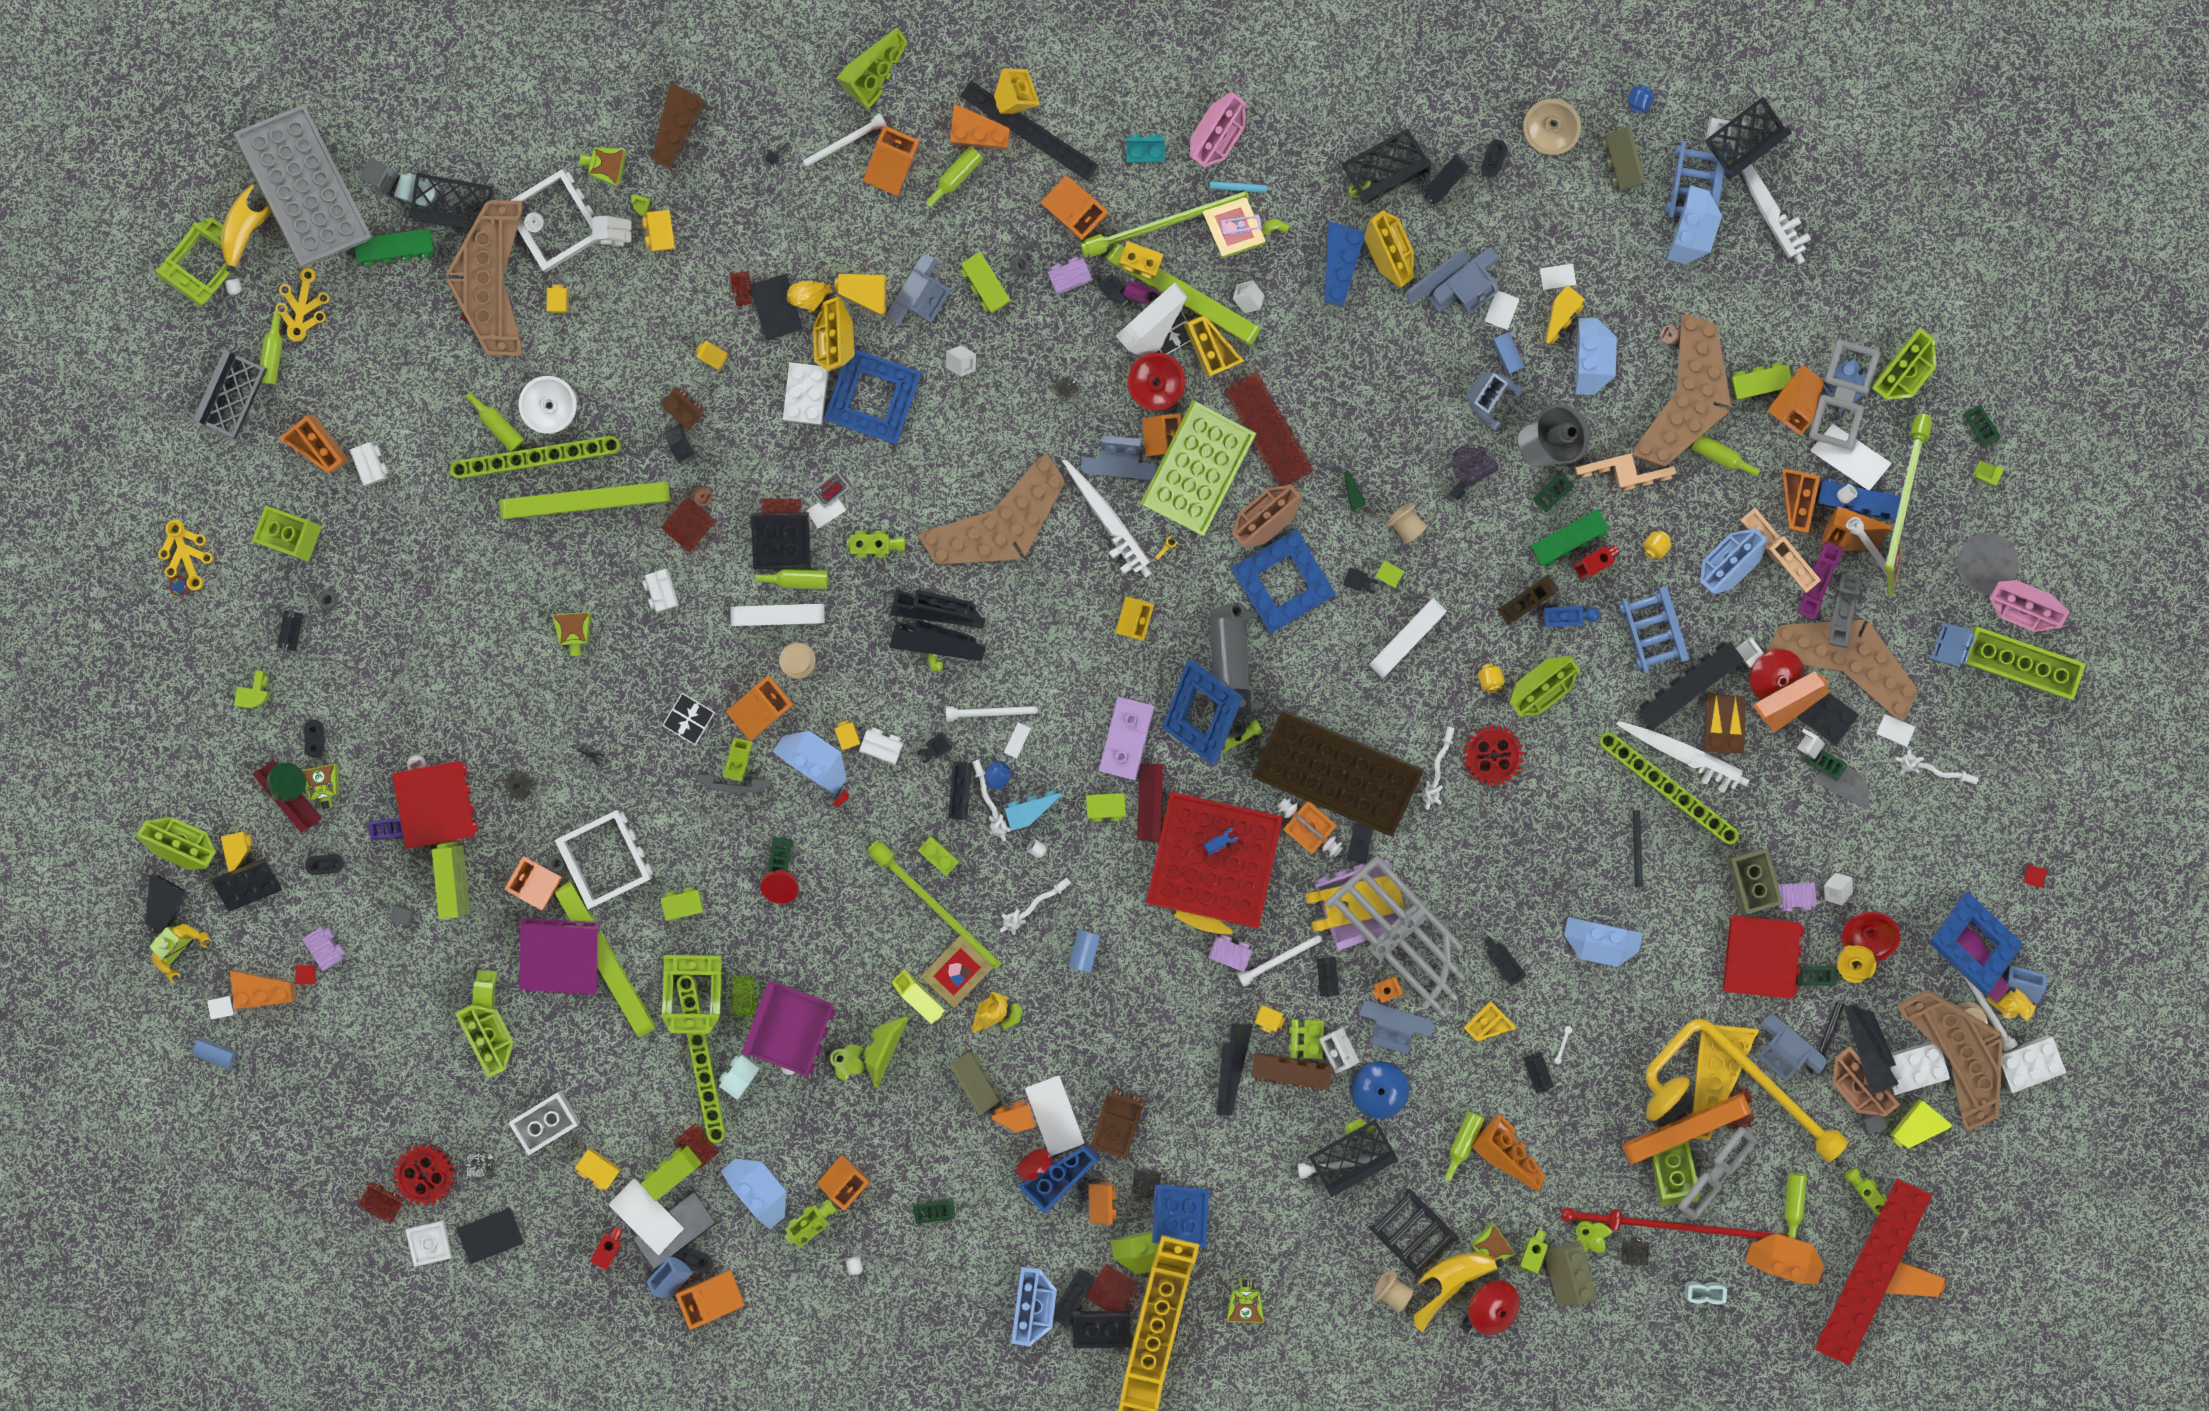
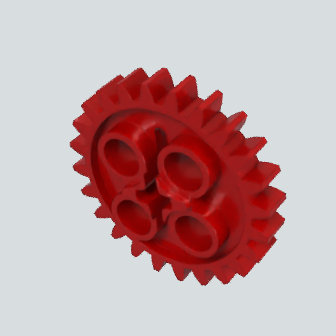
M1489 725V730L1482 726L1481 733L1475 730V737L1469 735L1472 741H1465V744L1469 747L1468 749H1462V751L1467 753L1462 759L1468 760L1464 767H1470L1467 773H1474L1473 780L1479 777L1480 784L1486 780V786H1489L1492 781L1494 786L1497 787L1498 781L1505 785L1504 779L1511 782L1510 775L1518 776L1515 770H1522L1518 764L1519 762H1524L1523 759H1520V756L1524 755L1525 752L1519 751L1523 747V744L1517 745L1520 738H1512L1515 732L1512 731L1507 734V727L1501 731L1500 725H1497L1496 730H1494L1493 725ZM1500 740H1505L1507 743V748L1503 751L1497 747V743ZM1482 741L1488 744V749L1485 752H1481L1478 749V745ZM1492 750L1495 753H1510V756L1495 757V761L1492 758H1476L1477 755L1492 754ZM1502 759H1506L1509 763L1505 770L1499 767V762ZM1484 760L1489 763L1487 771L1480 769V763Z
M424 1143L420 1144V1149L414 1145L413 1152L409 1148L406 1149L407 1156L401 1154L400 1158L402 1161L397 1160L395 1162L399 1167L393 1169V1171L398 1173V1175L393 1176V1179H398L394 1186L401 1187L398 1194L404 1192L403 1199H406L408 1196L410 1197V1204L417 1200V1206L422 1201H424L425 1206H428L429 1201L435 1205L436 1198L442 1201V1194L445 1196L449 1195L446 1189H453V1186L449 1183L456 1181L455 1178L451 1177L456 1171L450 1168L455 1164L448 1163L451 1156L445 1158V1150L441 1153L438 1152L439 1146L433 1150L432 1144L425 1148ZM423 1157L431 1159V1166L423 1164ZM415 1160L418 1162L419 1167L415 1165ZM407 1168L415 1170L414 1177L407 1175ZM422 1172L428 1173V1175L424 1178H421L420 1176ZM434 1173H440L442 1175L441 1182H436L434 1180ZM419 1183L426 1186L425 1193L418 1191L417 1186Z

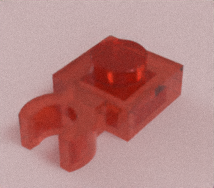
M749 271L730 274L732 293H737L735 299L736 306L751 304V298L748 295V291H751Z

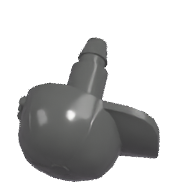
M1554 404L1546 407L1535 420L1527 424L1517 435V444L1523 459L1533 467L1548 466L1556 463L1570 464L1577 461L1584 455L1591 440L1590 429L1587 426L1588 422L1583 420V415L1579 413L1578 409L1570 405Z

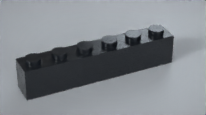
M1723 641L1718 644L1713 654L1707 653L1699 659L1701 661L1700 664L1696 667L1694 665L1688 667L1684 671L1686 674L1683 677H1675L1669 682L1671 686L1665 690L1661 688L1654 694V699L1650 702L1647 699L1639 705L1640 709L1637 713L1650 730H1654L1744 661L1731 642L1725 643Z

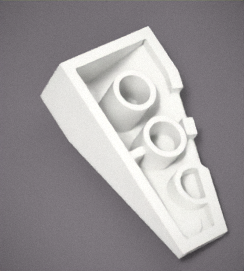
M1176 283L1172 284L1121 330L1116 337L1128 351L1140 357L1156 353L1162 348L1176 317L1179 315L1188 297Z

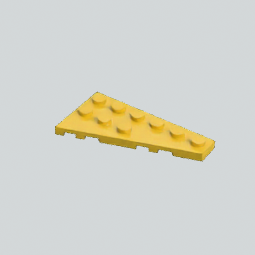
M1715 1025L1747 1056L1759 1029ZM1701 1030L1692 1114L1728 1099L1742 1070V1067L1708 1034ZM1714 1130L1693 1139L1710 1140Z

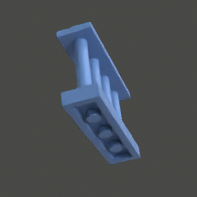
M1686 141L1676 145L1674 157H1677L1671 199L1670 202L1666 203L1665 213L1668 214L1667 219H1672L1674 213L1681 214L1683 206L1676 205L1677 194L1686 196L1688 194L1689 188L1679 187L1681 175L1707 179L1709 182H1712L1709 192L1718 207L1724 168L1713 153L1685 149ZM1686 156L1712 161V163H1715L1714 171L1706 172L1682 168L1683 158Z
M1667 586L1658 588V593L1655 596L1629 604L1627 599H1622L1619 605L1622 616L1625 615L1636 649L1638 670H1642L1643 673L1649 672L1647 666L1672 658L1679 659V662L1689 660ZM1655 603L1662 604L1664 611L1661 614L1636 622L1633 621L1631 611ZM1662 621L1668 623L1669 630L1667 632L1639 640L1636 629ZM1666 640H1673L1675 648H1672V651L1645 659L1642 651L1643 647Z

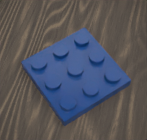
M1155 1185L1152 1243L1159 1244L1161 1235L1198 1243L1199 1248H1206L1209 1190Z

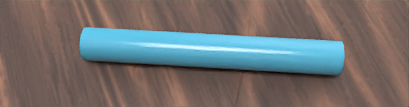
M1210 181L1209 189L1267 193V185Z

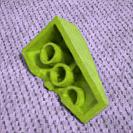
M895 28L858 56L836 77L844 91L866 109H869L883 92L881 86L885 78L889 80L891 76L889 70L893 63L898 62L908 42L899 28Z

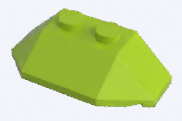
M1919 328L1883 369L1873 384L1872 389L1885 400L1912 398L1936 368L1935 339Z
M1571 656L1546 659L1516 682L1509 703L1519 717L1540 715L1571 691L1580 669Z
M173 817L152 821L145 820L136 835V838L154 855L188 870L207 869L216 854L207 832Z
M471 1004L455 1012L487 1078L504 1071L514 1042L498 1010Z
M908 1015L881 1024L879 1029L875 1027L871 1036L874 1041L871 1046L867 1045L863 1056L866 1059L864 1062L876 1088L879 1087L910 1017Z
M1153 1231L1110 1240L1114 1259L1136 1275L1150 1272L1152 1260L1158 1246L1157 1243H1152Z

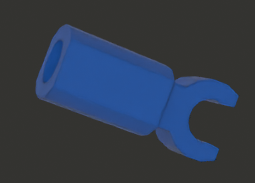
M1232 828L1227 829L1223 836L1219 835L1203 844L1209 856L1226 847L1227 843L1232 844L1238 840L1237 837L1234 839L1228 837V834L1233 831Z

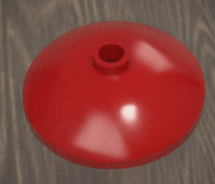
M1150 353L1142 356L1132 365L1128 374V389L1132 398L1137 404L1148 410L1159 411L1173 406L1180 399L1185 388V375L1182 367L1174 358L1163 353ZM1154 379H1158L1160 381L1159 386L1153 385L1152 382Z
M1769 650L1754 662L1749 674L1750 688L1753 694L1761 701L1805 677L1804 666L1799 657L1789 650Z
M1879 912L1860 913L1852 917L1842 930L1843 947L1848 945L1864 946L1873 952L1876 962L1892 955L1900 943V931L1896 922L1891 917Z
M1503 1280L1490 1281L1480 1287L1473 1295L1469 1304L1468 1317L1472 1327L1484 1335H1496L1508 1329L1515 1321L1520 1309V1297L1516 1288Z

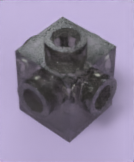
M522 770L517 775L515 773L511 774L505 780L507 784L504 787L507 789L505 793L512 800L514 798L516 800L521 798L525 800L532 794L530 790L536 783ZM518 783L521 786L520 790L517 789Z
M475 1151V1154H469L465 1163L467 1178L472 1180H492L495 1168L493 1156L487 1155L486 1151Z
M1148 1169L1134 1170L1132 1193L1140 1194V1198L1151 1199V1196L1155 1194V1185H1160L1161 1172Z
M1630 1237V1240L1622 1241L1621 1264L1632 1266L1648 1265L1650 1254L1649 1242L1642 1241L1641 1237Z

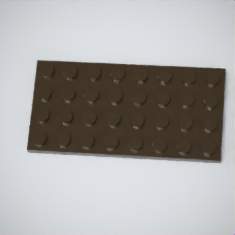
M1282 709L1253 771L1252 778L1393 837L1424 769Z

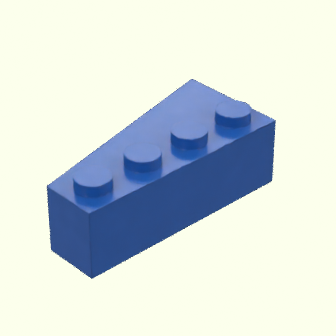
M1328 222L1324 303L1340 308L1344 306L1364 240V231Z
M1087 1144L1051 1165L1043 1174L1041 1172L1037 1174L1038 1177L1036 1179L1024 1181L1018 1187L1045 1214L1095 1165L1101 1156Z

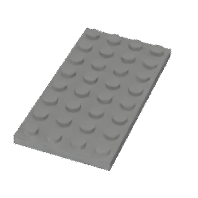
M305 104L233 133L300 269L372 239Z

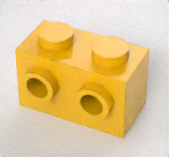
M670 210L645 213L642 218V227L646 229L647 237H644L645 247L649 248V252L674 249Z
M1127 241L1119 265L1125 271L1132 273L1135 270L1140 272L1141 277L1151 279V277H1156L1164 254Z
M1125 596L1115 633L1144 641L1154 604Z
M591 1147L575 1167L578 1170V1175L584 1179L588 1177L594 1181L592 1184L600 1190L603 1188L607 1190L621 1171V1168Z

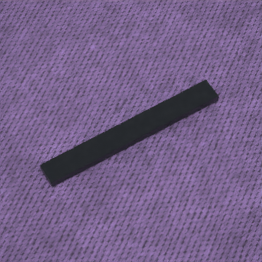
M970 80L960 95L962 99L1003 126L1010 128L1012 132L1086 181H1089L1099 166L1021 113L1000 114L994 95Z

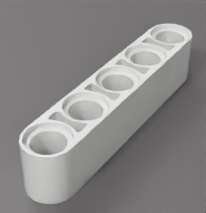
M1433 597L1376 656L1369 666L1383 679L1438 622L1447 610Z
M824 604L730 607L731 626L825 623Z

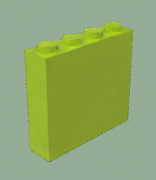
M458 841L439 844L436 849H432L439 919L461 917L470 913L463 845H458Z

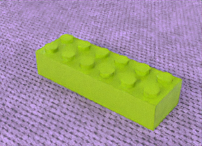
M1977 626L1971 628L1975 639L1972 647L1966 649V651H1969V655L1965 665L2066 700H2074L2086 666L2085 663Z

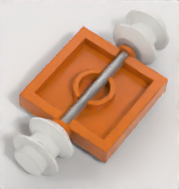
M1284 798L1277 806L1279 808L1278 813L1283 811L1285 813L1284 818H1293L1283 830L1309 853L1313 854L1321 844H1324L1322 851L1328 850L1330 852L1329 857L1332 855L1336 857L1343 849L1341 847L1342 842L1337 844L1335 842L1336 837L1329 839L1327 837L1337 825L1312 803L1307 801L1297 812V803L1292 805L1290 803L1291 798L1288 800Z

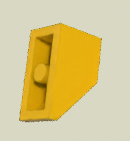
M247 831L221 836L228 872L240 868L251 851L253 841Z

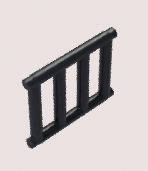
M1408 1188L1405 1192L1406 1195L1376 1225H1371L1369 1229L1417 1277H1420L1423 1273L1422 1270L1451 1241H1456L1458 1236ZM1412 1201L1419 1209L1389 1238L1382 1229ZM1425 1214L1432 1223L1402 1251L1395 1243ZM1439 1228L1446 1236L1416 1265L1409 1256Z

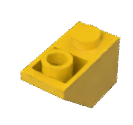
M706 340L704 344H699L695 352L697 353L696 357L700 361L718 371L721 370L729 356L727 352Z

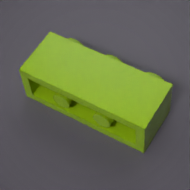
M981 252L961 263L962 269L960 271L965 279L969 278L972 285L970 287L976 296L979 294L983 301L980 303L985 312L990 311L993 314L1011 303L1010 298Z
M1783 362L1771 364L1772 368L1765 370L1764 366L1753 368V372L1747 374L1745 370L1735 372L1734 377L1729 378L1734 401L1783 390L1792 379L1789 364L1783 365Z
M688 1146L683 1150L679 1147L671 1154L673 1158L669 1161L665 1158L657 1165L659 1167L658 1170L654 1171L652 1169L644 1175L646 1179L641 1185L654 1201H657L702 1164Z

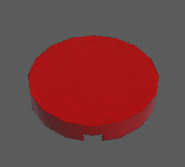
M776 870V872L771 873L770 871L763 876L760 889L762 895L770 902L786 904L797 897L799 884L791 873Z
M1046 1149L1032 1151L1018 1164L1016 1169L1017 1175L1023 1181L1036 1179L1038 1177L1037 1174L1040 1172L1043 1174L1049 1168L1052 1161L1050 1153Z

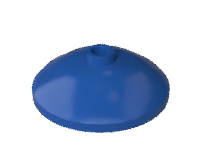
M1377 1061L1365 1065L1357 1072L1352 1082L1351 1093L1355 1105L1363 1114L1375 1119H1385L1396 1115L1405 1106L1409 1095V1086L1405 1075L1398 1067L1388 1062ZM1379 1088L1385 1090L1383 1095L1378 1094Z

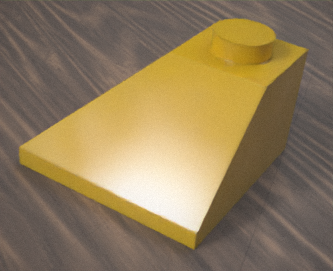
M1004 68L1001 71L994 94L996 106L1000 114H1013L1040 105L1028 69Z

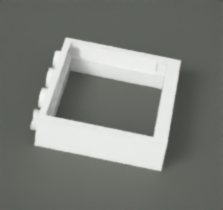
M563 169L512 199V201H525L562 179L591 229H594L592 227V216L595 215L589 205L585 206L582 201L585 198L579 188H574L572 184L575 182L569 172L565 173ZM521 218L517 228L545 273L599 241L594 240L592 235L547 261L531 233L525 228Z
M620 810L605 815L555 840L588 909L652 879L651 875L653 872L649 863L645 864L643 860L645 854L641 846L637 847L634 841L637 839L632 829H628L626 825L628 819L624 812H620ZM615 818L643 877L600 898L594 899L566 841Z

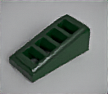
M1981 404L1963 414L1983 449L2000 439V434ZM1980 412L1981 416L1974 420L1971 419L1972 416ZM1984 419L1985 422L1976 427L1975 424ZM1988 426V430L1980 433L1979 430ZM1992 433L1993 436L1986 440L1984 439L1985 436Z
M1345 471L1344 479L1350 508L1354 511L1364 506L1366 502L1350 471Z
M1561 471L1533 499L1547 512L1575 484ZM1559 479L1567 485L1566 488L1558 482ZM1554 484L1562 491L1560 494L1552 487ZM1549 489L1556 498L1552 499L1546 491ZM1542 495L1550 502L1548 505L1541 498Z
M1822 749L1814 762L1811 761L1812 758L1808 755L1803 760V762L1835 781L1839 780L1848 765ZM1822 756L1826 757L1821 766H1819L1818 763ZM1829 760L1833 761L1828 770H1826L1825 767ZM1836 764H1838L1839 767L1835 774H1833L1832 771Z
M773 837L768 872H776V870H773V866L784 868L783 871L788 872L792 839ZM776 843L786 844L787 848L776 847ZM775 851L786 852V856L775 855ZM774 859L785 860V864L775 863Z
M1837 966L1800 967L1797 984L1798 986H1836ZM1819 970H1823V982H1819ZM1827 970H1831V981H1827ZM1803 971H1807V982H1803ZM1811 971H1815V982H1811Z
M953 1198L913 1205L916 1224L950 1220L956 1217ZM944 1205H946L947 1214H945ZM936 1206H939V1210H940V1215H939V1216L937 1215ZM928 1207H931L933 1217H930ZM920 1208H924L925 1218H922Z

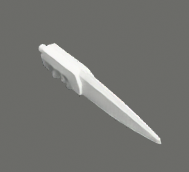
M1730 140L1732 149L1734 151L1735 141ZM1749 165L1741 173L1760 212L1788 259L1794 257L1798 264L1803 263L1805 259L1801 253L1806 250L1803 244L1811 240L1808 233L1800 238L1797 236L1793 228L1801 224L1799 218L1796 217L1788 221L1786 214L1780 216L1781 211L1753 166Z
M1062 460L1093 512L1109 535L1114 537L1111 542L1116 547L1109 552L1110 556L1115 558L1121 553L1124 560L1127 561L1125 565L1120 567L1122 573L1125 574L1132 569L1134 574L1141 571L1145 578L1152 573L1146 566L1150 562L1120 518L1097 490L1067 460Z
M1624 722L1616 723L1647 744L1688 764V766L1694 769L1697 768L1698 773H1705L1701 779L1702 783L1708 784L1711 777H1714L1717 782L1722 781L1718 788L1720 792L1724 793L1729 785L1732 789H1735L1738 783L1745 787L1749 783L1748 779L1741 776V769L1704 751L1642 727Z

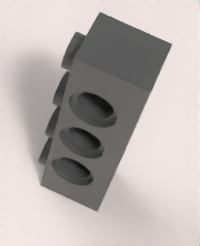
M369 157L359 178L363 180V185L383 197L384 194L390 196L400 175L387 165Z

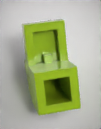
M255 671L253 688L237 687L234 706L255 708L267 702L271 692L264 691V687H267L269 682V676H266V671Z
M734 737L723 777L742 781L746 774L752 741Z
M477 971L476 982H474L473 1004L495 1008L497 971Z

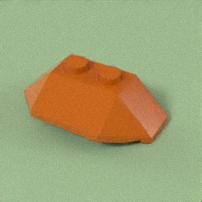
M1778 1233L1751 1243L1745 1259L1746 1263L1765 1273L1801 1284H1819L1824 1265L1813 1244Z

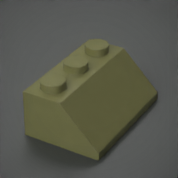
M1631 126L1605 134L1604 140L1601 142L1604 152L1607 151L1609 156L1606 160L1608 169L1613 171L1614 177L1611 179L1614 189L1617 188L1618 192L1640 187L1646 181Z
M1768 848L1726 858L1741 914H1750L1783 904Z
M969 1051L952 1061L949 1066L978 1115H981L1000 1101L998 1097L1001 1094L996 1086L992 1087L988 1080L991 1077L986 1069L982 1071L979 1064L981 1061L976 1053L972 1054Z
M1581 1241L1547 1249L1544 1257L1557 1305H1582L1596 1301L1597 1296Z

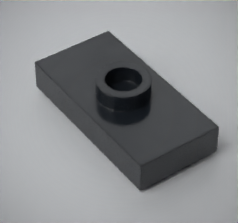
M1354 823L1347 855L1348 861L1366 864L1372 828Z

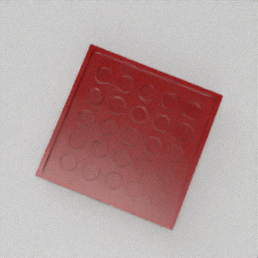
M1170 792L1146 904L1259 929L1283 817ZM1232 828L1233 831L1228 834V837L1230 839L1237 837L1238 840L1232 844L1227 843L1226 847L1209 856L1203 844L1219 835L1223 836L1227 829Z

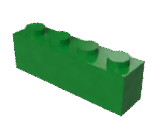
M423 229L373 236L371 240L355 246L357 263L367 267L373 266L374 262L382 261V264L393 263V259L400 258L401 261H410L415 256H420V259L431 258V254H436L433 230Z
M1597 509L1529 547L1539 566L1545 565L1547 568L1556 563L1555 559L1559 556L1565 558L1573 554L1572 549L1586 547L1590 544L1589 540L1595 537L1598 540L1606 536L1605 531L1609 530V527L1601 512Z

